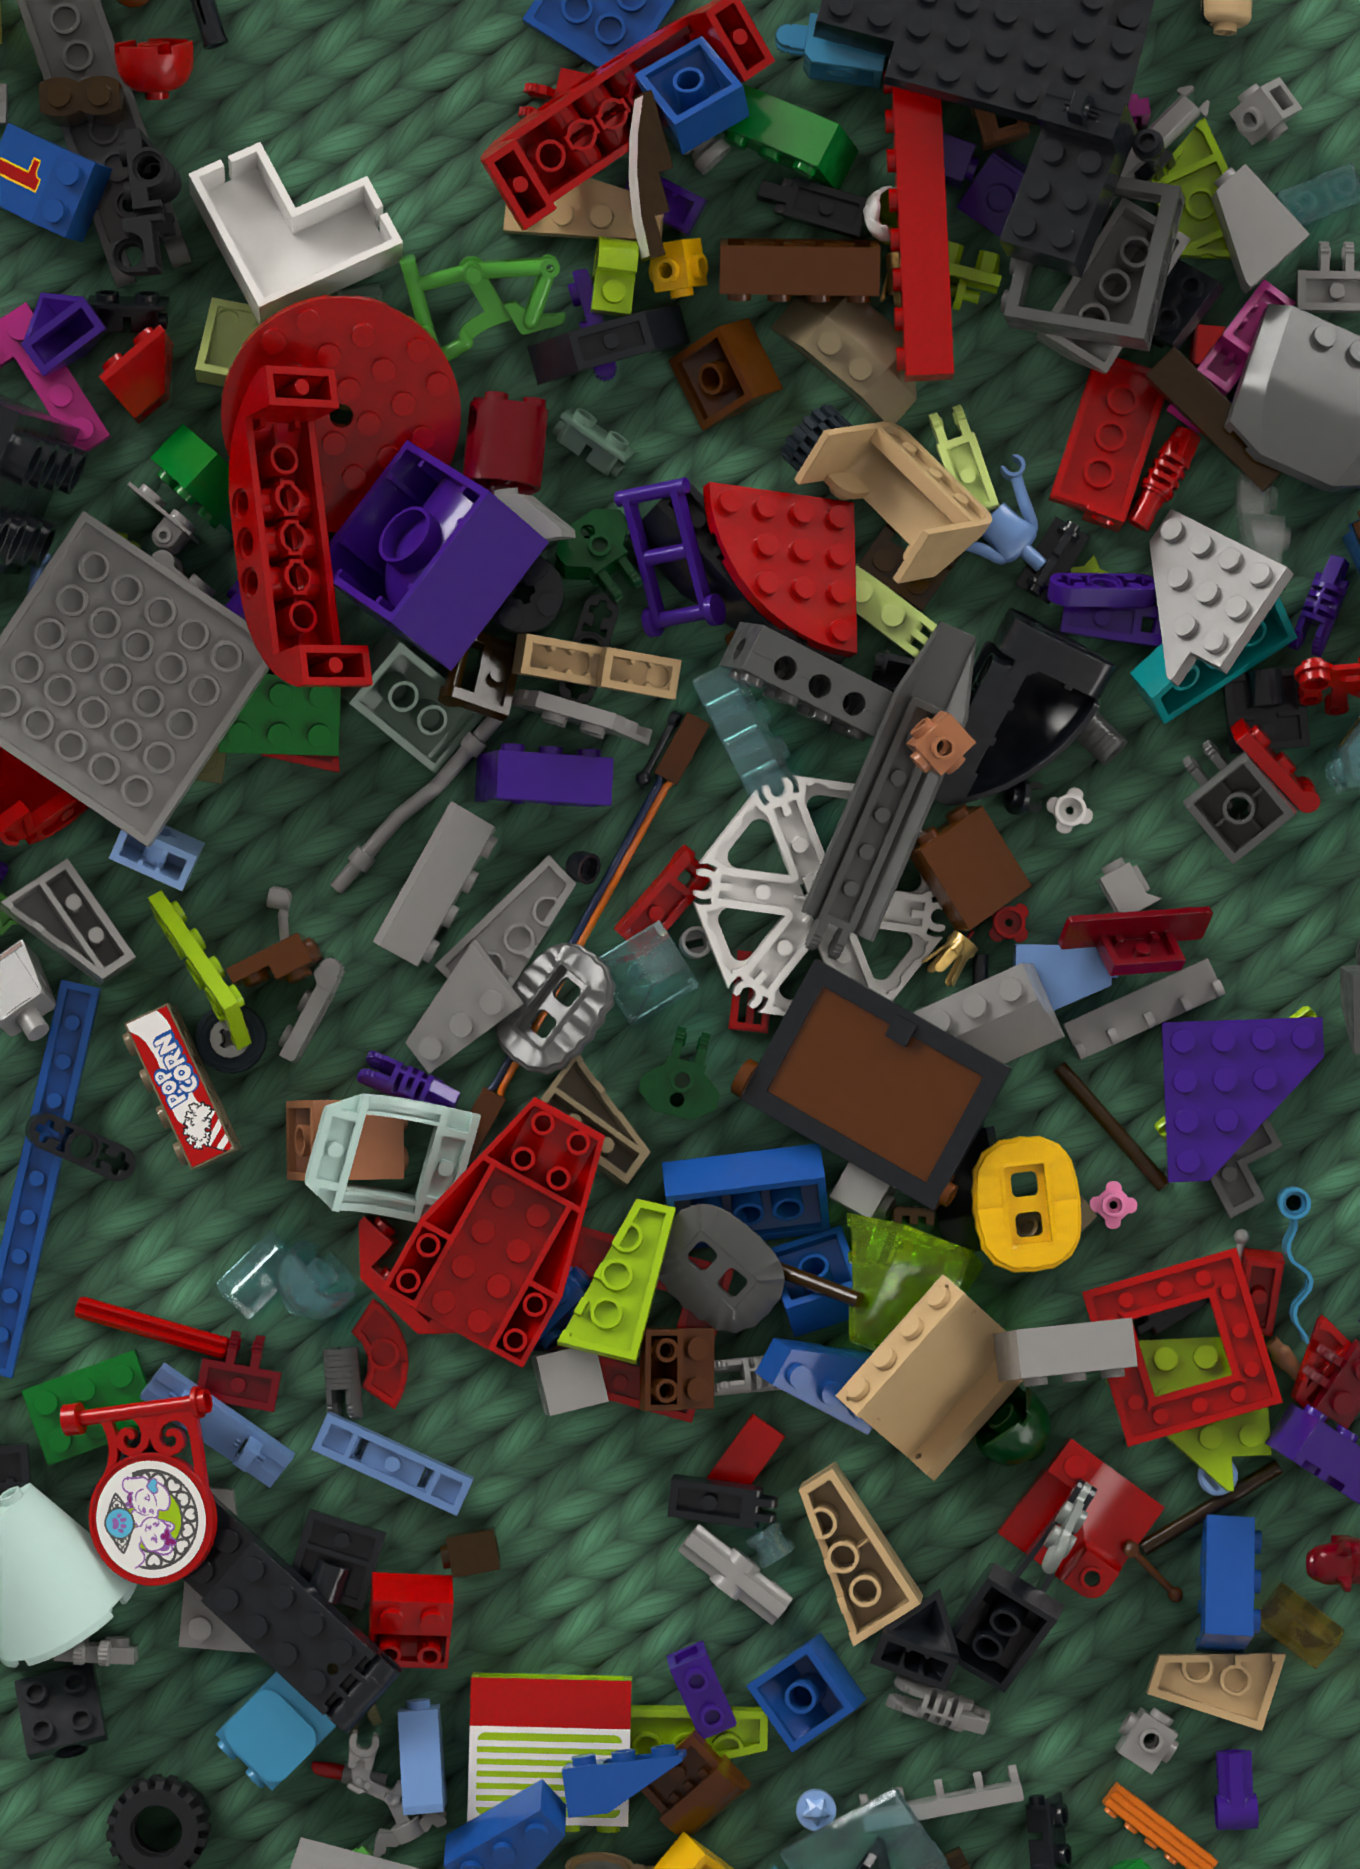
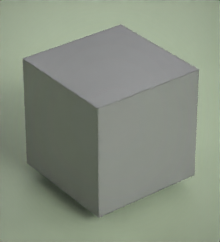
M567 1347L530 1355L544 1414L552 1416L609 1402L598 1355Z

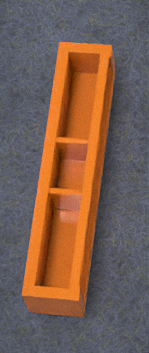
M1117 1781L1103 1798L1102 1803L1106 1806L1104 1811L1114 1819L1119 1816L1126 1821L1124 1826L1135 1835L1137 1832L1144 1835L1146 1838L1143 1841L1154 1850L1159 1847L1166 1852L1163 1857L1173 1865H1176L1178 1862L1185 1869H1213L1217 1865L1218 1860Z

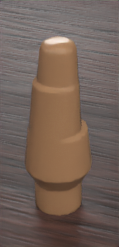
M1276 1336L1266 1343V1348L1271 1353L1272 1361L1296 1381L1301 1365L1291 1348L1284 1345Z

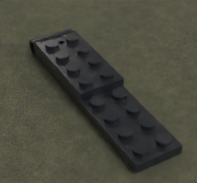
M141 1432L131 1442L130 1446L135 1448L139 1445ZM151 1444V1446H150L145 1452H157V1451L154 1449L153 1445ZM122 1453L120 1460L129 1456ZM96 1485L90 1490L91 1494H93ZM213 1495L217 1509V1531L213 1546L202 1564L194 1572L182 1579L203 1597L201 1602L322 1715L326 1714L338 1728L346 1733H350L402 1673V1669ZM333 1663L338 1666L337 1673L332 1668Z

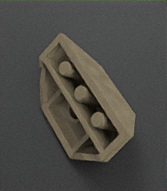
M807 296L796 297L770 328L881 422L886 421L897 424L917 400L916 381L904 382V371H897L896 347H903L902 331L895 332L894 325L868 303L847 302V296H831V302H808Z

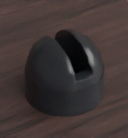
M578 851L571 854L566 861L567 874L576 882L586 885L591 884L600 873L601 863L596 854Z

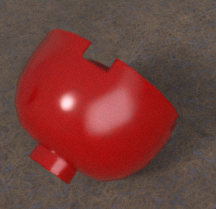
M148 38L149 41L137 43L138 47H136V40L115 43L114 56L120 78L131 90L145 93V100L169 99V91L181 88L189 80L193 71L194 50L192 40L188 41L185 38Z

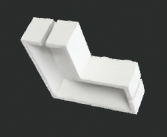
M261 142L228 156L229 177L231 180L226 183L224 165L221 159L188 174L190 195L259 325L278 311L294 303L313 297L330 295L400 263L399 258L403 256V241L388 213L383 214V204L368 176L295 208Z

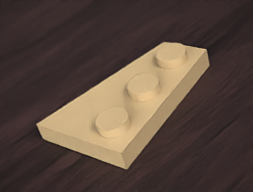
M1284 1652L1158 1654L1146 1693L1262 1731L1286 1654Z

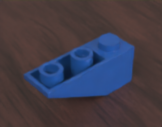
M663 1744L651 1747V1753L636 1755L635 1749H622L611 1752L612 1758L596 1760L594 1753L571 1757L572 1763H567L562 1769L568 1818L611 1812L682 1762L687 1756L686 1749L676 1750L675 1744Z

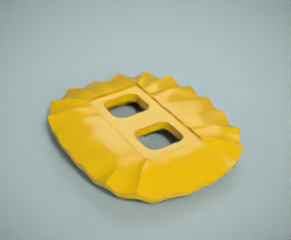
M1018 1136L1011 1139L998 1140L991 1147L982 1151L972 1170L973 1183L971 1188L972 1213L981 1250L994 1265L1013 1273L1053 1269L1065 1262L1073 1255L1081 1235V1198L1072 1160L1059 1143L1041 1136ZM1034 1172L1037 1180V1193L1031 1196H1014L1012 1193L1011 1176L1014 1173ZM1038 1212L1041 1216V1234L1020 1237L1016 1229L1015 1218L1017 1214Z

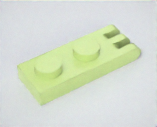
M856 565L857 616L915 659L920 651L912 646L911 643L915 639L924 646L928 637L920 631L925 627L932 633L937 624L885 584L863 570L862 567L860 568V565Z

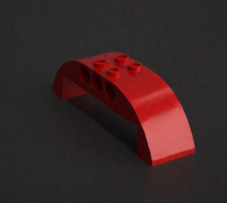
M714 0L654 32L530 113L502 134L483 152L480 161L522 231L557 209L554 204L556 200L629 152V135L635 96L642 93L634 74L700 36L705 38L741 83L775 62L741 0Z
M264 365L252 379L242 400L234 427L229 459L230 514L239 590L247 627L255 647L266 665L276 676L288 684L296 687H370L373 685L368 645H341L314 423L319 418L339 409L335 369Z

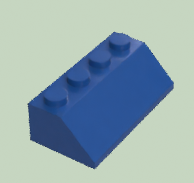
M817 1143L662 1162L666 1205L676 1208L675 1216L682 1209L693 1205H715L743 1221L763 1240L812 1235L830 1229L825 1172L821 1146ZM700 1241L695 1245L693 1249L707 1248L710 1246L707 1243Z

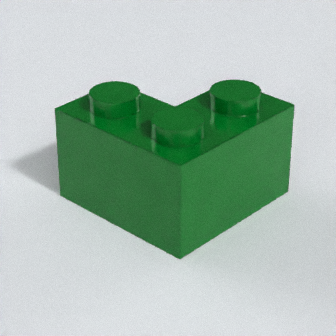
M182 423L150 457L161 468L156 475L190 506L198 502L202 508L197 513L214 529L221 524L232 534L229 504V464Z

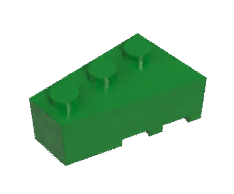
M741 83L744 88L750 116L724 130V140L741 150H745L748 147L758 152L760 157L771 163L781 164L821 185L839 190L859 152L840 124Z

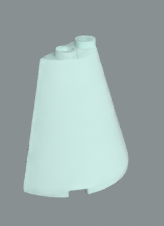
M28 1483L21 1488L14 1486L0 1495V1660L5 1666L16 1668L19 1665L18 1661L25 1660L28 1666L64 1653L97 1632L114 1617L111 1612L118 1601L121 1604L128 1602L137 1584L113 1572L98 1554L91 1534L36 1487Z

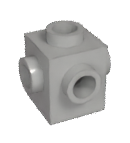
M1278 77L1261 87L1254 84L1237 97L1240 104L1229 114L1235 121L1240 134L1247 138L1251 145H1254L1265 138L1271 143L1282 136L1289 129L1285 123L1300 112L1302 107L1282 79Z
M1140 1707L1136 1714L1130 1712L1122 1722L1118 1731L1122 1736L1115 1749L1119 1754L1152 1775L1161 1760L1167 1763L1171 1759L1179 1745L1175 1741L1178 1733L1171 1727L1174 1720L1153 1707L1150 1713ZM1154 1733L1150 1741H1143L1147 1734Z

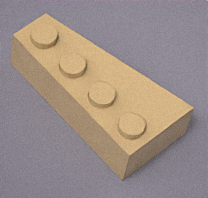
M836 1461L802 1482L799 1492L815 1538L822 1552L827 1573L830 1575L837 1595V1601L841 1613L844 1615L854 1647L920 1605L923 1594Z

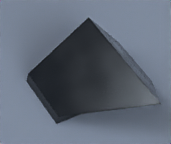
M940 1589L921 1601L920 1605L884 1627L870 1663L946 1691L960 1655Z

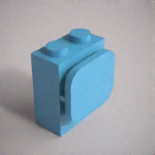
M275 1672L220 1727L215 1735L220 1739L217 1743L220 1749L232 1760L238 1757L248 1767L245 1772L258 1787L263 1788L266 1785L273 1791L336 1725L326 1714L322 1715L281 1675Z

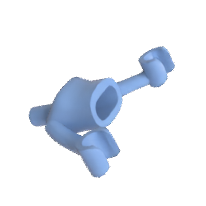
M1013 454L1011 459L1019 466L1020 470L1013 473L1001 465L1000 472L1004 479L1011 481L1023 518L1018 516L1004 502L991 514L992 522L981 536L990 546L976 541L965 551L977 554L999 565L1013 562L1021 557L1031 568L1038 572L1047 563V560L1031 546L1037 537L1038 520L1022 477L1026 466L1025 460L1022 456Z

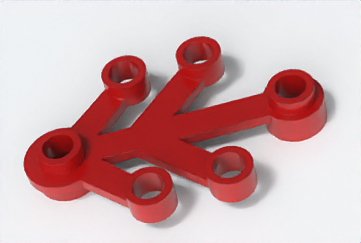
M1318 657L1302 661L1301 665L1294 670V678L1299 683L1297 688L1299 703L1305 706L1319 704L1323 700L1322 690L1331 687V694L1324 697L1325 713L1332 716L1347 713L1349 711L1347 695L1350 694L1360 698V657L1358 658V663L1332 665Z

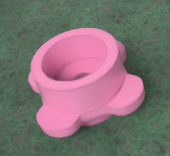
M1110 1181L1106 1184L1105 1191L1098 1197L1091 1198L1089 1206L1095 1213H1099L1105 1219L1106 1227L1116 1229L1120 1227L1121 1220L1128 1213L1132 1214L1137 1210V1201L1134 1198L1128 1197L1122 1191V1185L1119 1182ZM1115 1201L1117 1207L1115 1209L1110 1208V1202Z

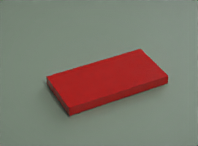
M1117 357L1107 374L1090 369L1048 499L1049 501L1085 512L1087 505L1091 504L1127 518L1165 399L1148 383L1146 374L1152 368Z

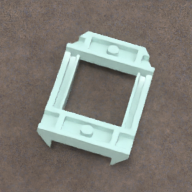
M359 1094L326 1105L322 1111L307 1166L305 1184L332 1211L363 1212L418 1223L420 1218L467 1169L481 1115L418 1100L375 1094ZM366 1115L398 1118L434 1125L415 1195L376 1187L347 1184Z

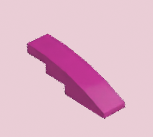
M1264 279L1198 366L1197 370L1226 397L1242 375L1263 310L1268 304L1294 306L1296 302ZM1171 404L1166 409L1169 413L1196 433L1200 432Z

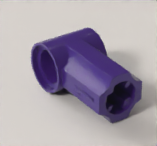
M1224 1749L1216 1751L1218 1794L1214 1796V1815L1217 1831L1258 1829V1802L1256 1793H1253L1251 1750Z

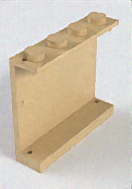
M942 1274L835 1396L857 1417L862 1418L908 1457L929 1478L935 1481L1019 1386L1023 1379L999 1382L993 1334L1006 1331Z

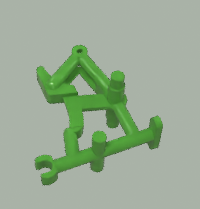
M414 254L399 258L415 320L436 341L437 337L424 291L463 281L469 284L484 312L474 316L460 327L459 338L441 347L448 361L470 350L473 346L474 337L497 324L513 320L518 331L525 335L559 326L565 321L566 312L543 313L554 278L560 272L558 260L551 254H546L539 258L482 260L477 256H467L461 260L459 266L422 276L419 274ZM536 276L526 308L516 300L502 303L489 280L492 278Z

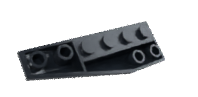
M690 482V492L686 493V498L710 593L720 595L725 604L726 618L724 623L734 630L737 629L740 622L764 625L838 664L845 660L847 657L830 654L806 645V640L796 636L786 628L783 630L778 629L745 598L722 563V560L725 558L715 534L710 533L704 507V496ZM671 497L662 498L642 519L649 550L682 543ZM687 559L654 565L682 596L698 605Z

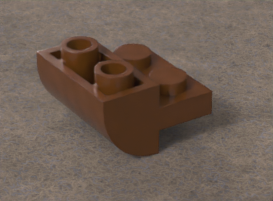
M645 1328L640 1347L639 1410L714 1409L715 1328Z
M696 1730L692 1731L675 1746L676 1750L686 1749L687 1756L684 1760L641 1790L661 1813L659 1820L678 1836L684 1831L693 1837L749 1789L752 1784L725 1754L720 1757Z

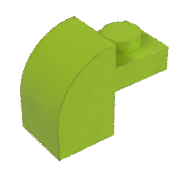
M598 236L592 281L594 283L590 313L620 317L631 315L635 275L637 273L639 257L637 241Z

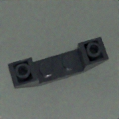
M678 304L646 310L570 331L528 346L527 349L537 385L539 386L574 376L578 372L648 352L653 354L689 344L690 340L681 308Z

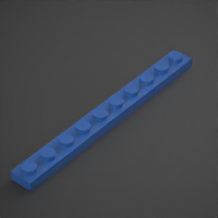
M61 980L30 1117L38 1112H48L72 1123L102 988ZM50 1120L45 1125L38 1123L35 1131L40 1133L39 1141L42 1142L45 1136L60 1141V1144L56 1147V1150L60 1151L61 1141L70 1128L66 1126L65 1133L61 1134L49 1127ZM26 1136L0 1246V1376L13 1378L63 1163V1158L32 1145Z

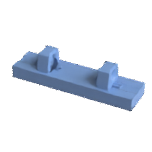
M164 1362L143 1389L139 1398L144 1401L188 1396L190 1395L191 1388L198 1385ZM211 1395L213 1402L212 1411L206 1413L204 1418H200L203 1442L232 1461V1464L240 1470L249 1473L271 1488L291 1462L295 1452ZM172 1421L178 1427L181 1426L182 1428L187 1430V1428L181 1422ZM248 1439L244 1448L242 1449V1451H240L239 1448L242 1446L245 1440Z
M331 1411L327 1413L311 1448L315 1452L456 1516L475 1478ZM425 1467H427L424 1476L422 1477L420 1483L418 1484V1482H419V1480H420V1478H421V1476H422V1474H423V1471H424Z

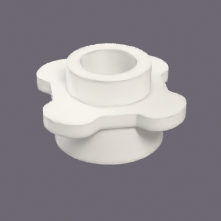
M1070 788L1066 795L1060 798L1052 797L1047 802V810L1053 813L1057 821L1056 829L1060 833L1067 834L1071 832L1072 827L1080 823L1088 824L1093 818V812L1086 807L1082 799L1083 792L1079 788ZM1067 807L1073 808L1072 814L1066 813Z

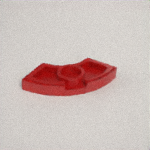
M373 1298L351 1333L362 1343L368 1357V1372L362 1388L395 1410L402 1398L408 1380V1349L397 1321L380 1302Z

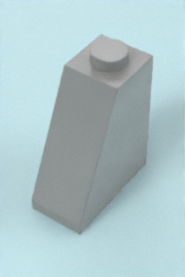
M1245 164L1237 172L1230 167L1214 182L1218 189L1211 199L1240 288L1247 294L1304 243L1310 234Z

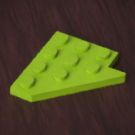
M1220 1337L1139 1341L1155 1397L1231 1375ZM1105 1378V1384L1109 1386L1107 1378ZM1269 1407L1165 1436L1226 1492L1234 1491L1232 1457L1272 1455L1271 1447L1265 1444L1270 1436Z

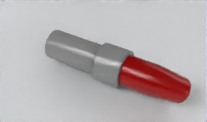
M313 1761L311 1763V1768L316 1775L339 1780L344 1784L352 1781L351 1768L348 1767L347 1763L345 1765L322 1761ZM371 1771L370 1778L386 1786L388 1774Z

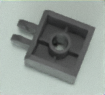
M1207 740L1202 744L1204 753L1214 762L1219 771L1210 778L1195 758L1188 755L1182 760L1187 770L1200 784V787L1187 796L1183 803L1234 865L1295 816L1298 808L1245 751L1229 762L1212 741ZM1235 797H1240V800L1245 798L1249 802L1247 807L1248 814L1243 815V810L1239 814L1233 811L1232 807L1235 804Z

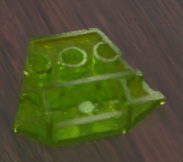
M852 1213L847 1214V1227H851L852 1251L848 1252V1263L852 1264V1287L854 1290L864 1294L863 1304L859 1308L849 1305L850 1342L875 1351L942 1274L967 1294L984 1264L972 1250L908 1225Z

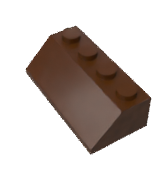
M720 237L719 294H727V300L751 301V295H767V301L789 302L791 301V295H807L808 302H831V296H847V302L869 303L871 302V296H879L881 248L877 239Z

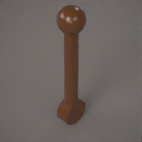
M1132 1540L1123 1543L1122 1552L1128 1557H1133L1168 1592L1170 1601L1177 1603L1183 1599V1591L1179 1587H1173L1139 1552L1137 1543Z

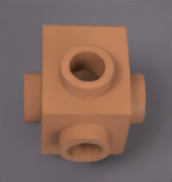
M939 711L932 719L929 717L924 718L911 730L910 734L913 737L906 745L913 751L909 758L924 774L931 771L942 776L945 772L949 775L956 771L966 760L963 755L976 742L950 713Z

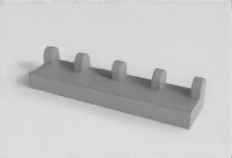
M1206 958L1182 969V971L1173 973L1062 1025L1078 1060H1082L1226 993L1222 983L1217 979L1209 959Z
M1016 1764L1008 1766V1776L1011 1781L984 1786L981 1771L973 1772L975 1788L944 1793L942 1779L933 1780L936 1795L905 1801L902 1786L895 1787L897 1803L870 1808V1800L867 1793L859 1794L866 1831L1023 1801L1024 1796Z

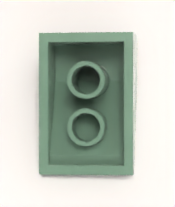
M387 631L369 653L373 685L370 687H341L340 695L436 774L459 747V742L469 730L472 731L485 715L459 706L448 707L438 701L440 687L445 685L446 679L392 633Z

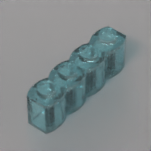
M722 666L693 679L692 685L748 798L755 790H758L759 798L765 804L767 800L763 797L762 786L766 784L770 787L773 796L782 795L784 785L781 778L787 777L792 782L793 792H796V781L792 775L801 776L799 771L791 773L785 761L786 758L791 756L781 735L773 737L767 723L773 721V718L763 699L758 702L755 701L749 689L753 686L746 687L728 678L730 670ZM760 819L762 824L766 823L765 820Z

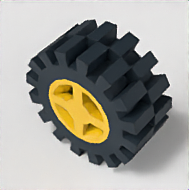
M822 405L820 409H814L810 417L806 415L802 419L803 423L800 426L796 425L792 429L794 433L788 435L785 439L787 443L782 445L781 450L783 452L781 456L799 472L824 430L853 425L832 405Z

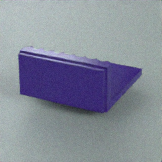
M998 148L989 156L957 205V208L1000 237L1027 166L1001 148Z

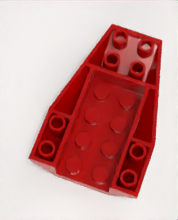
M534 1097L420 1218L381 1290L486 1350L523 1368L563 1296L605 1135Z

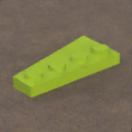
M162 890L148 897L156 922L180 960L188 958L185 960V964L199 990L204 989L206 997L212 1006V1011L219 1022L226 1021L231 1041L236 1049L239 1051L251 1044L252 1042L240 1007L245 1005L242 995L234 984L226 985L222 979L226 975L215 956L210 958L206 956L203 951L206 949V945L197 929L193 928L189 931L184 922L187 921V917L176 900L170 903Z
M641 1199L635 1200L616 1234L606 1257L596 1270L586 1293L577 1304L566 1329L562 1331L557 1340V1345L624 1362L637 1363L676 1213L675 1207Z

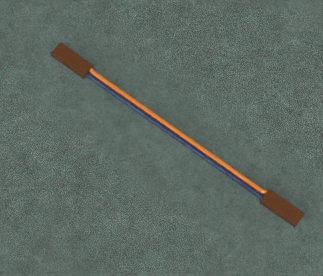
M689 712L686 713L654 772L657 776L651 791L568 943L585 945L667 792L674 784L678 785L708 730L709 723ZM560 987V988L558 989V991L556 992V997H557V995H558V993H559L561 987ZM542 1011L532 1023L531 1028L536 1034L548 1013L546 1011ZM506 1055L492 1083L487 1088L483 1087L470 1111L481 1115L469 1158L471 1160H474L507 1100L504 1098L505 1091L519 1067L508 1055Z

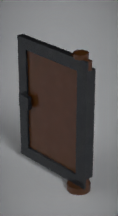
M814 959L760 1062L758 1063L750 1058L741 1066L733 1080L731 1093L930 1209L937 1210L940 1204L948 1207L954 1199L958 1186L953 1184L952 1180L1013 1068L821 960Z

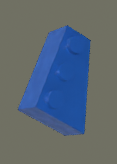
M773 1338L755 1374L773 1386L867 1435L872 1430L869 1424L862 1418L857 1417L835 1395L873 1352Z
M1206 1515L1202 1523L1199 1571L1201 1575V1600H1198L1197 1612L1201 1613L1200 1637L1196 1638L1195 1650L1243 1653L1254 1637V1633L1260 1632L1261 1611L1260 1609H1254V1593L1259 1594L1261 1590V1570L1254 1569L1255 1554L1261 1553L1262 1532L1261 1530H1255V1517Z
M542 1779L446 1834L443 1866L446 1869H536L565 1837L567 1805Z

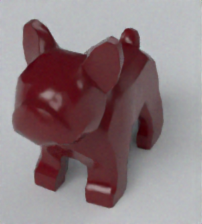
M1332 1535L1330 1543L1312 1548L1306 1555V1573L1308 1576L1325 1585H1340L1344 1592H1351L1352 1585H1360V1538L1351 1537L1350 1535Z

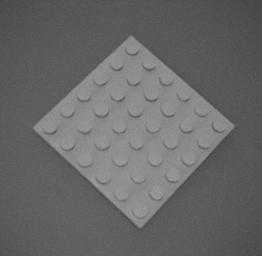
M83 511L0 635V747L145 846L151 847L270 668L266 665L255 647L245 619Z

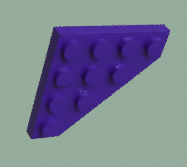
M1322 1017L1161 1023L1168 1183L1209 1181L1324 1058Z

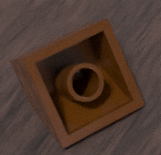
M749 318L717 327L668 360L702 431L757 406L783 389Z

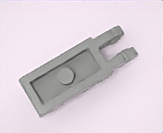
M326 957L325 960L319 963L320 967H317L314 972L317 985L313 991L306 990L297 1007L301 1014L295 1026L289 1024L279 1040L278 1046L282 1047L279 1056L293 1063L300 1062L342 982L341 978L346 973L343 963H340L336 958Z

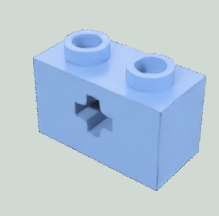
M165 825L151 847H147L121 829L109 859L183 891L192 875L205 843Z

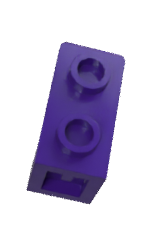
M701 1640L667 1655L670 1672L695 1729L701 1737L706 1739L736 1726L735 1716L714 1671L704 1641Z

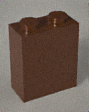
M962 804L945 815L947 821L938 828L931 826L920 832L910 858L954 929L971 930L1032 885L983 806H966V804Z

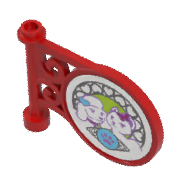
M193 1386L188 1396L86 1410L83 1404L78 1402L64 1404L60 1409V1424L66 1436L85 1434L88 1425L101 1424L104 1428L108 1441V1462L104 1475L96 1485L90 1501L89 1529L93 1544L101 1559L113 1572L130 1582L146 1586H160L178 1581L194 1572L206 1559L213 1546L217 1531V1509L209 1486L200 1418H204L206 1413H210L213 1407L212 1396L208 1389H202L201 1386ZM134 1420L137 1423L141 1432V1440L137 1447L130 1446L127 1437L130 1440L136 1439L138 1431L134 1427H126L118 1431L115 1422ZM170 1422H181L187 1428L194 1467L185 1460L174 1456L182 1452L187 1446V1436L181 1428L174 1427L165 1432V1436H174L176 1438L174 1446L167 1445L163 1440V1431ZM151 1444H152L153 1447H154V1449H155L157 1452H145V1451H146V1450L151 1446ZM121 1452L129 1456L120 1460Z

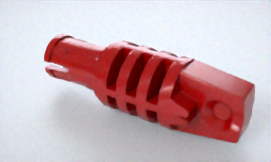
M1177 426L1169 439L1157 452L1159 458H1154L1151 463L1153 468H1148L1146 472L1148 478L1144 477L1141 481L1140 488L1142 492L1126 518V521L1133 527L1148 532L1163 503H1168L1173 499L1174 493L1172 491L1178 490L1180 486L1178 481L1184 479L1185 473L1183 471L1189 470L1190 463L1201 440V437L1193 430Z

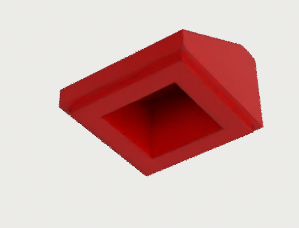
M1198 324L1191 333L1189 362L1196 369L1222 336L1226 327Z

